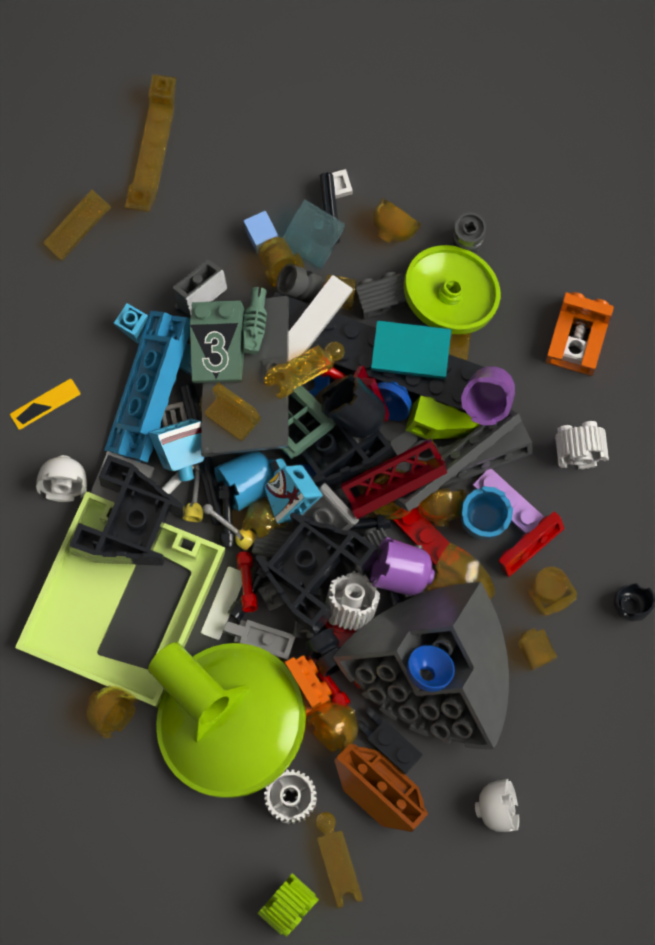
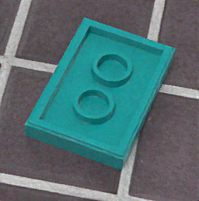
M377 321L371 371L446 379L452 329Z

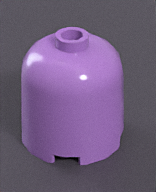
M486 366L479 369L464 388L461 396L462 408L472 417L471 420L481 425H495L496 422L503 420L509 415L515 397V383L511 375L502 368Z
M385 537L381 541L378 549H381L382 552L379 560H376L371 568L370 581L373 582L372 586L414 596L422 592L427 584L430 585L432 583L435 570L432 569L431 557L426 551L389 537Z

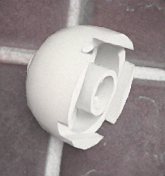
M62 455L49 459L41 466L36 481L37 492L40 494V491L46 493L47 499L57 502H72L74 497L80 494V498H82L87 490L86 472L79 462L68 456Z
M509 779L497 780L487 784L479 795V802H475L477 817H482L484 824L490 830L496 832L517 831L519 828V814L515 815V805L518 806L517 797L512 782L508 781Z

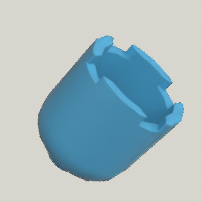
M250 451L214 468L218 483L223 481L225 486L235 487L236 496L232 498V508L234 510L240 511L267 496L265 484L274 477L270 464L274 461L272 458L268 460L261 452Z
M484 486L474 490L466 497L462 505L460 519L463 528L470 536L479 540H490L496 538L508 528L512 520L513 508L503 491L495 487Z

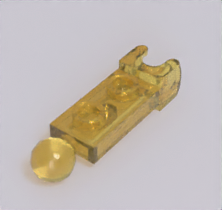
M331 342L324 351L318 345L283 365L278 364L267 371L264 380L265 385L278 384L280 392L277 393V398L282 399L293 393L297 387L332 369L334 361H338L344 356V347L339 342Z
M322 812L316 818V826L320 831L324 832V836L317 838L337 907L338 909L343 907V895L347 892L352 893L357 902H362V894L343 832L338 831L334 833L336 825L335 816L330 812Z

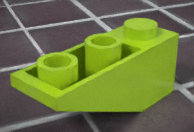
M421 395L412 405L405 431L427 440L430 438H464L481 424L473 422L471 420L472 417L454 407L446 406L431 397Z

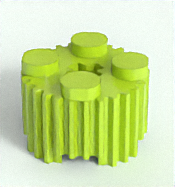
M292 873L257 914L280 935L283 934L287 937L319 899L313 891Z

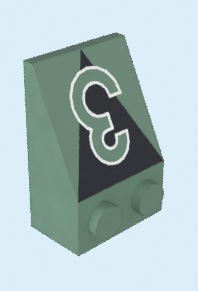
M241 300L192 302L190 340L193 383L242 382L244 363L242 329L245 308Z

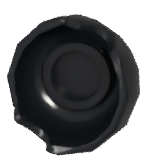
M638 583L621 587L616 592L614 598V607L618 614L628 621L645 619L652 612L655 605L653 591L650 588L640 587Z

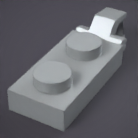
M241 620L240 625L227 621L223 630L225 634L235 637V643L260 647L277 658L286 661L289 659L296 638L293 634L250 620Z

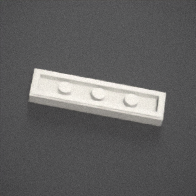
M334 275L331 276L289 331V365L293 368L353 292V288Z

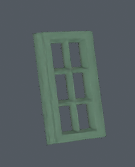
M289 373L288 396L291 394L304 408L295 415L288 410V417L290 418L288 426L294 422L307 435L298 443H295L288 436V448L281 449L292 459L329 432L336 424L321 412V404ZM307 411L321 424L312 432H309L298 420Z

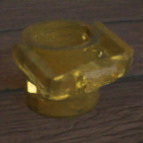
M271 238L263 243L259 249V258L267 269L264 273L271 287L276 286L278 274L285 265L293 264L305 269L300 254L298 252L294 254L284 238Z
M551 566L543 568L538 573L533 582V591L529 593L544 616L570 606V603L577 599V591L563 570ZM568 588L571 595L562 598ZM541 602L551 604V606L545 609Z

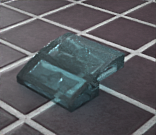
M304 199L280 244L321 269L334 250L333 246L346 228V224Z

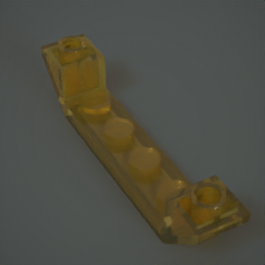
M152 75L148 94L150 106L133 185L129 184L125 209L150 212L156 200L174 114L176 77Z

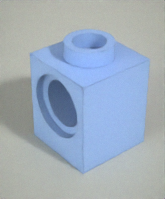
M266 211L244 220L245 231L256 253L262 251L264 253L269 252L279 244L278 234Z

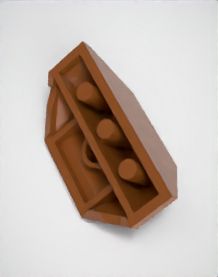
M350 744L334 760L343 791L382 827L413 832L428 815L419 787L381 752Z

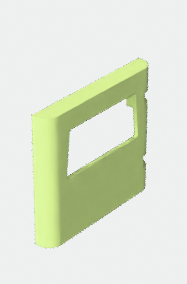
M86 491L15 648L157 707L165 689L149 673L148 669L98 655L99 647L136 565L94 563L71 554L69 545L78 524L81 523L103 532L115 504L112 501ZM164 523L153 551L163 554L165 558L190 570L191 576L157 653L165 646L174 642L180 643L183 648L185 647L225 553V547ZM184 538L195 542L192 551L181 547Z

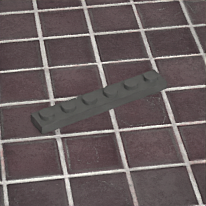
M510 410L509 415L503 420L496 422L495 425H480L442 456L446 464L447 474L394 500V503L408 512L419 506L420 502L436 492L450 478L455 477L461 469L475 461L481 453L492 447L506 433L511 432L522 421L519 413Z

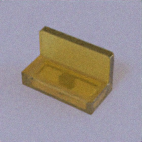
M218 382L212 389L217 399L205 411V415L237 439L243 441L259 423L261 417L253 406Z

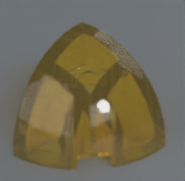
M449 543L437 563L436 569L438 573L435 581L429 585L428 591L450 585L481 581L491 600L495 595V588L487 571L468 552L455 544Z

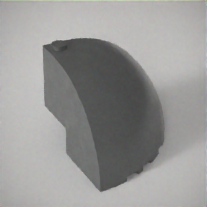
M481 581L437 588L411 597L389 608L355 632L334 655L333 658L350 682L355 681L362 688V695L366 699L369 698L371 701L381 705L379 710L396 721L399 718L410 724V730L426 737L432 734L446 744L455 741L464 743L465 748H495L502 732L507 712L509 667L502 628L493 604ZM432 645L444 650L452 659L455 668L454 677L444 689L436 692L425 691L418 688L410 680L407 674V662L411 653L420 646ZM420 670V676L424 680H433V675L429 670Z

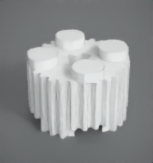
M587 421L582 423V426L574 428L570 425L557 428L558 433L555 439L559 467L567 468V465L571 464L578 465V469L583 470L586 468L590 469L591 467L595 468L599 460L604 462L609 460L605 429L597 427V422Z
M353 571L346 576L341 575V578L337 577L336 580L331 581L325 605L329 607L332 615L328 620L330 624L339 625V627L343 626L345 630L346 628H349V630L353 628L355 631H358L373 619L380 599V593L376 590V587L372 586L373 582L369 583L370 580L366 577V574L362 576L360 573Z
M293 769L291 772L286 770L274 782L265 787L267 791L264 792L266 807L273 817L276 816V820H280L282 823L295 824V821L300 823V819L306 820L305 816L309 817V812H313L316 806L317 798L315 796L317 794L315 785H313L312 780L310 781L309 776L305 777V773L300 774V771L295 773ZM287 791L298 794L295 797V802L284 801Z

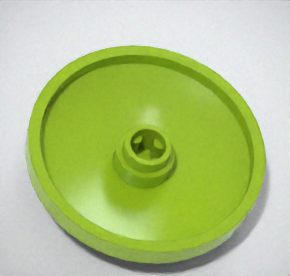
M440 245L422 251L412 260L404 277L405 298L414 314L430 327L452 329L451 334H468L483 328L493 318L500 304V285L494 271L478 255L461 247Z

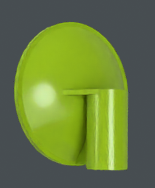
M174 642L165 646L154 656L149 664L148 671L165 689L157 712V738L163 758L176 777L200 793L218 798H235L255 793L267 787L284 773L300 748L305 731L306 708L300 687L290 670L279 658L260 647L243 643L213 646L192 657L180 643Z

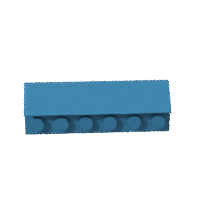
M150 311L104 451H109L135 461L148 462L153 451V443L149 432L161 427V420L168 405L169 396L176 381L180 362L184 357V350L190 337L189 318L172 316L165 312Z

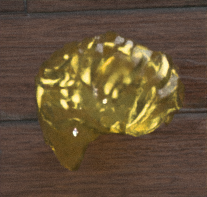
M261 499L249 505L242 523V529L248 531L253 528L257 532V536L262 538L268 535L274 528L285 527L288 522L277 524L269 500Z

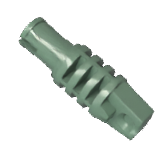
M259 287L251 289L250 305L245 310L242 329L243 352L255 355L259 352L265 334L267 312L264 309L267 290L261 288L258 297Z

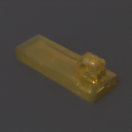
M91 190L44 241V244L59 259L64 260L111 206L94 190Z

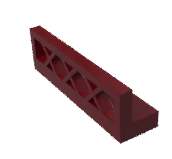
M430 438L341 484V488L351 503L353 514L356 519H359L448 472L445 461ZM428 448L431 449L435 456L428 461L418 460L420 452ZM401 462L411 463L409 471L405 473L395 471L397 464ZM379 473L389 475L387 482L383 484L373 483V479ZM356 485L366 486L365 493L356 498L350 488Z

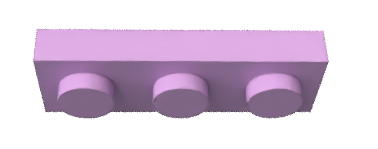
M492 469L487 470L472 486L475 490L487 486L503 491L513 508L511 523L523 534L531 532L538 526L540 520L544 518L539 511Z

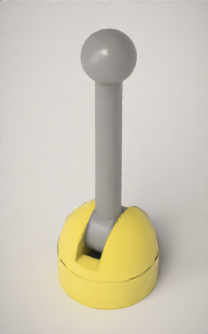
M197 463L194 464L195 479L192 502L188 503L184 508L183 520L188 522H201L203 519V509L197 503L200 470Z
M210 504L203 506L205 514H211L236 534L235 541L240 548L246 551L253 544L256 538V534L247 528L238 530L216 513Z

